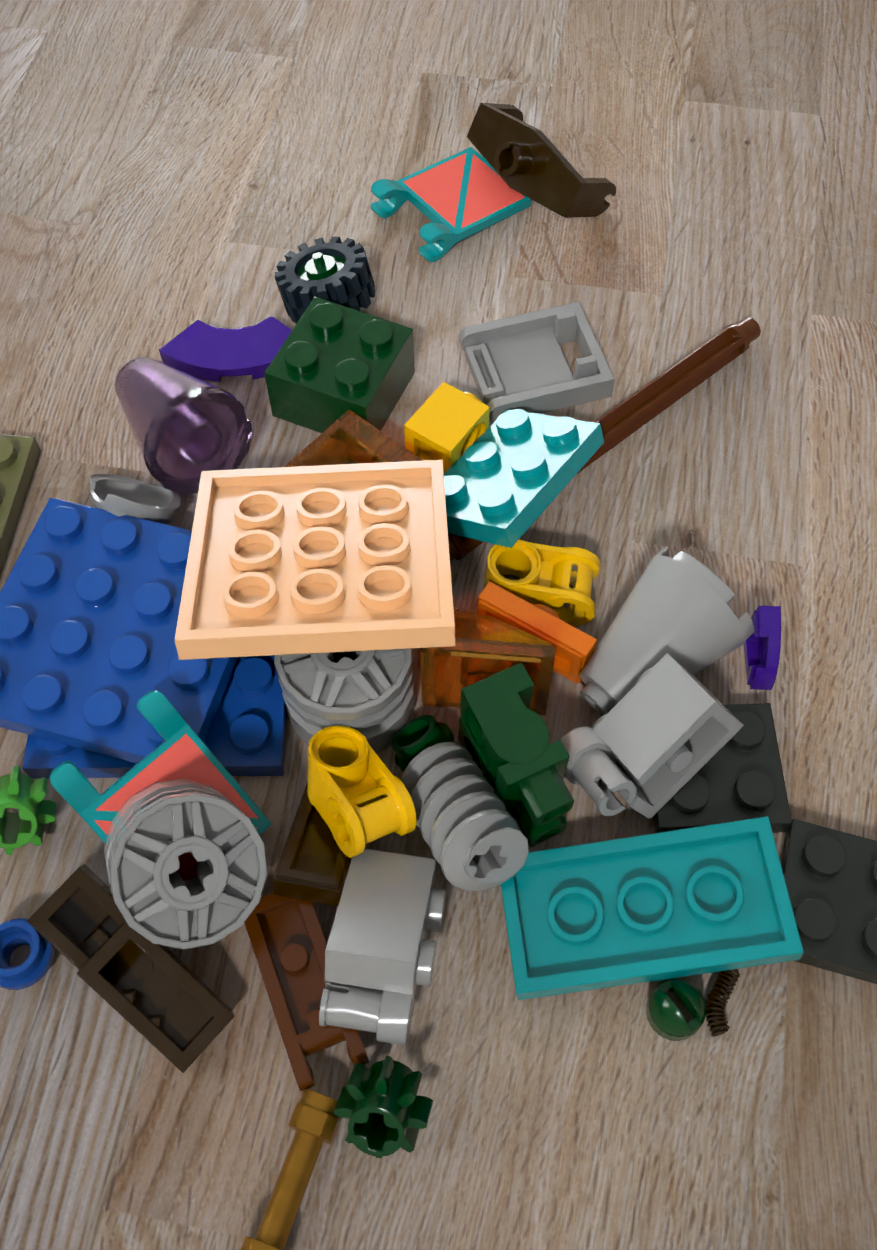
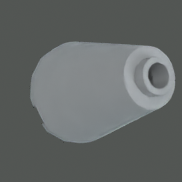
M663 547L648 564L580 672V678L586 685L580 691V694L597 713L603 716L609 713L636 685L638 678L646 670L655 666L666 653L694 676L742 646L754 633L752 619L747 611L739 619L727 605L736 595L707 566L681 550L673 558H669V547Z

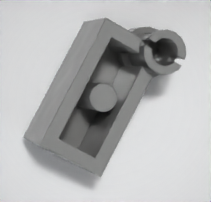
M666 653L655 666L646 670L638 678L636 685L609 713L601 716L591 728H576L560 739L570 756L564 776L570 783L580 784L604 816H613L626 809L614 795L617 791L632 809L651 819L744 725L696 677Z
M364 849L363 853L352 857L325 949L326 982L319 1011L320 1026L326 1027L329 1025L377 1033V1041L407 1046L417 985L430 986L432 981L437 942L426 940L427 932H441L446 890L434 888L436 859Z

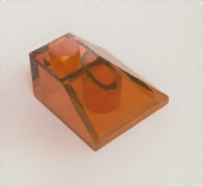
M454 609L455 646L420 648L422 705L460 708L462 688L522 662L534 683L530 710L539 715L546 716L555 661V645L493 616L477 615L466 609Z

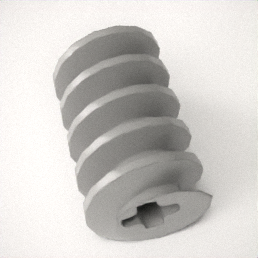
M455 742L437 743L424 749L410 761L402 774L401 781L413 801L417 826L420 828L421 835L430 846L433 857L441 865L442 873L454 887L466 891H483L499 886L512 878L525 864L529 853L528 840L517 829V823L505 810L504 803L494 794V788L483 777L482 770L473 761V757L463 745Z

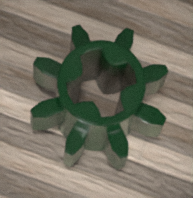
M386 1056L384 1060L374 1063L369 1069L359 1062L356 1063L347 1086L341 1090L334 1109L335 1115L349 1119L348 1133L345 1140L348 1143H353L362 1152L376 1156V1158L391 1155L398 1151L400 1147L409 1153L412 1152L419 1129L427 1128L433 1105L432 1099L426 1096H417L422 1073L420 1071L413 1072L405 1064L392 1060L390 1056Z

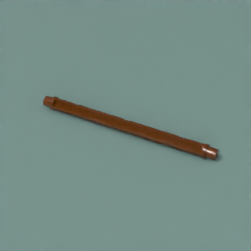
M746 317L737 324L726 326L719 333L594 421L601 425L604 443L580 471L732 360L746 352L749 344L761 334L759 324L753 318ZM448 533L450 562L454 559L461 560L482 544L483 541Z

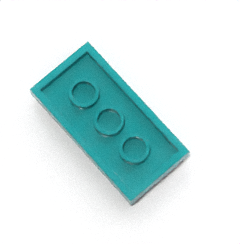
M768 816L529 852L524 866L512 878L501 884L518 1000L800 960L804 953Z

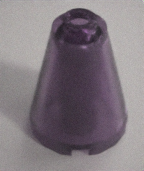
M150 357L135 358L126 363L119 371L115 381L117 397L147 469L165 489L179 494L198 493L202 471L237 470L249 451L253 431L251 422L246 418L244 406L234 395Z

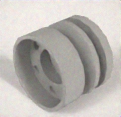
M412 648L275 655L274 665L283 691L282 695L288 716L295 733L308 746L313 735L321 729L331 726H347L358 730L364 735L375 753H379L391 745L395 734L405 724L410 722L414 713Z
M183 778L153 783L131 796L112 819L104 845L107 877L111 886L113 900L129 927L154 944L183 950L215 944L240 928L258 905L267 876L264 843L250 818L212 786ZM191 852L198 862L194 866L196 876L190 880L183 881L177 871L180 865L178 856Z

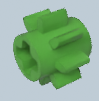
M14 766L11 774L0 777V848H4L6 855H12L15 848L22 847L28 842L40 846L43 842L44 832L42 823L55 822L57 803L51 800H43L47 793L48 780L42 777L34 781L29 776L21 774L19 766ZM7 808L19 809V812H7Z

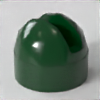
M668 979L658 984L652 991L647 1001L646 1015L650 1026L658 1035L667 1040L682 1041L692 1037L702 1026L706 1017V1004L700 990L689 981ZM674 991L694 1019L687 1023L678 1007L665 993Z

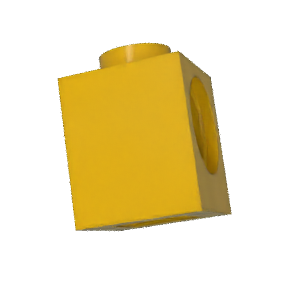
M443 382L404 424L406 460H443V472L445 473L464 454L465 450L489 428L490 407L482 403L475 395L469 392H462Z

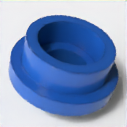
M27 918L12 919L0 924L1 988L20 990L30 987L47 973L52 964L54 946L27 922ZM30 945L31 951L28 959L19 966H11L10 957L13 951L19 946Z

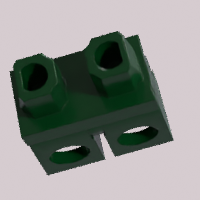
M521 662L461 689V716L459 717L458 740L472 755L473 761L482 770L483 777L494 788V794L504 803L505 810L516 820L523 835L527 838L529 846L532 847L565 831L567 822L563 815L572 809L574 799L563 781L570 756L560 739L549 744L550 733L546 722L538 713L530 710L534 683Z

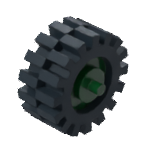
M331 237L329 243H325L323 238L314 239L315 245L311 247L303 243L298 246L299 253L289 251L285 255L286 262L279 261L276 266L278 272H275V280L288 316L296 324L314 297L360 311L359 307L367 309L371 304L370 298L375 297V284L366 252L360 243L355 245V241L347 238L343 243L340 237Z

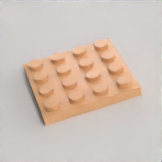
M443 460L202 471L175 634V644L179 660L455 646V622Z

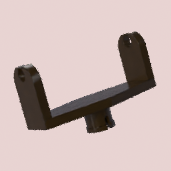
M480 103L467 138L510 188L565 218L596 217L608 209L610 203L604 198L609 194L612 196L616 194V186L607 178H583L541 130L523 122V113L514 105Z

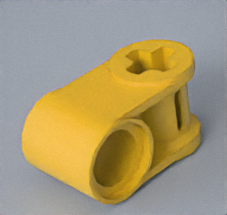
M520 539L512 548L495 544L487 556L483 589L490 581L531 604H542L551 608L559 615L562 621L572 626L584 625L591 622L595 617V603L591 599L593 579L600 573V560L589 550L578 547H556L526 542ZM572 565L577 566V571H571ZM503 575H514L519 577L520 580H509L504 578ZM564 603H570V607L565 608Z
M347 726L326 727L313 735L308 746L307 795L310 803L326 822L337 845L346 856L352 858L363 853L365 844L395 832L403 836L415 830L417 825L416 812L408 790L403 782L389 771L368 744L364 735L358 730Z

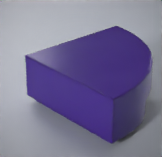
M758 606L751 618L754 633L744 643L747 685H750V689L772 690L777 676L781 650V606Z

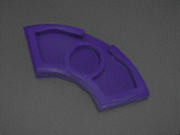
M273 316L255 325L237 329L213 327L200 320H196L160 348L159 352L163 363L172 369L195 378L220 382L222 377L252 375L254 380L265 377L264 372L290 335L292 329Z

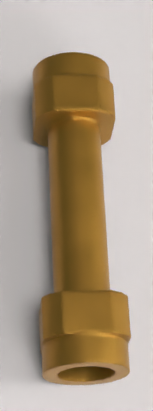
M303 1090L300 1101L296 1104L288 1125L296 1132L255 1239L245 1236L240 1250H284L323 1142L332 1144L339 1127L340 1117L334 1114L337 1100L315 1091Z

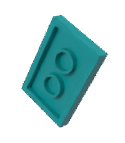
M506 409L444 473L448 533L512 548L603 445L604 438L600 423L575 420L567 416L556 417L531 413L522 409Z

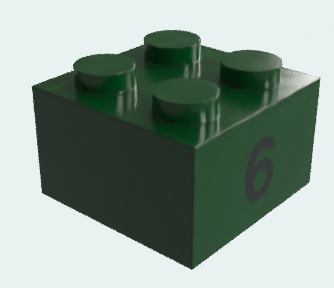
M314 297L264 372L272 416L370 450L415 373L413 329Z

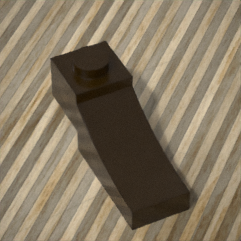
M85 864L80 866L27 920L30 925L79 969L77 975L182 1073L188 1069L235 1017L234 1011L206 986L167 946L154 944L129 927L113 900L111 888Z

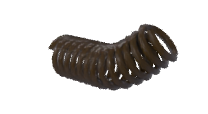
M733 969L737 975L730 970L718 972L719 976L714 981L715 985H712L710 994H707L709 999L705 1002L710 1006H706V1010L710 1012L706 1013V1017H708L706 1021L709 1022L707 1026L711 1027L709 1031L713 1032L711 1033L712 1037L724 1034L730 1028L727 1025L725 1009L728 1003L727 1000L730 999L729 995L734 990L733 986H736V982L740 977L737 969Z

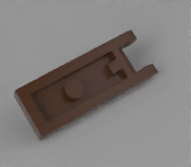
M273 893L261 897L258 905L244 923L300 1091L315 1086L312 1068L306 1060V1057L346 1041L347 1053L353 1065L358 1062L365 1065L369 1063L358 1030L319 1025L320 1004L326 982L325 949L327 942L313 903L311 901L274 895Z

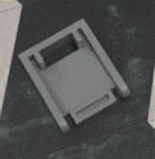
M579 302L465 327L459 333L460 345L462 350L465 351L467 363L482 401L490 407L489 419L492 423L506 409H522L526 412L540 414L612 397L614 376ZM576 341L582 358L576 359L574 377L559 344Z

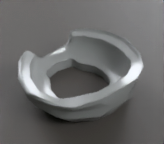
M100 473L91 475L89 478L91 498L95 507L106 510L116 516L128 515L168 524L173 520L175 512L181 507L180 496L176 490L115 474Z

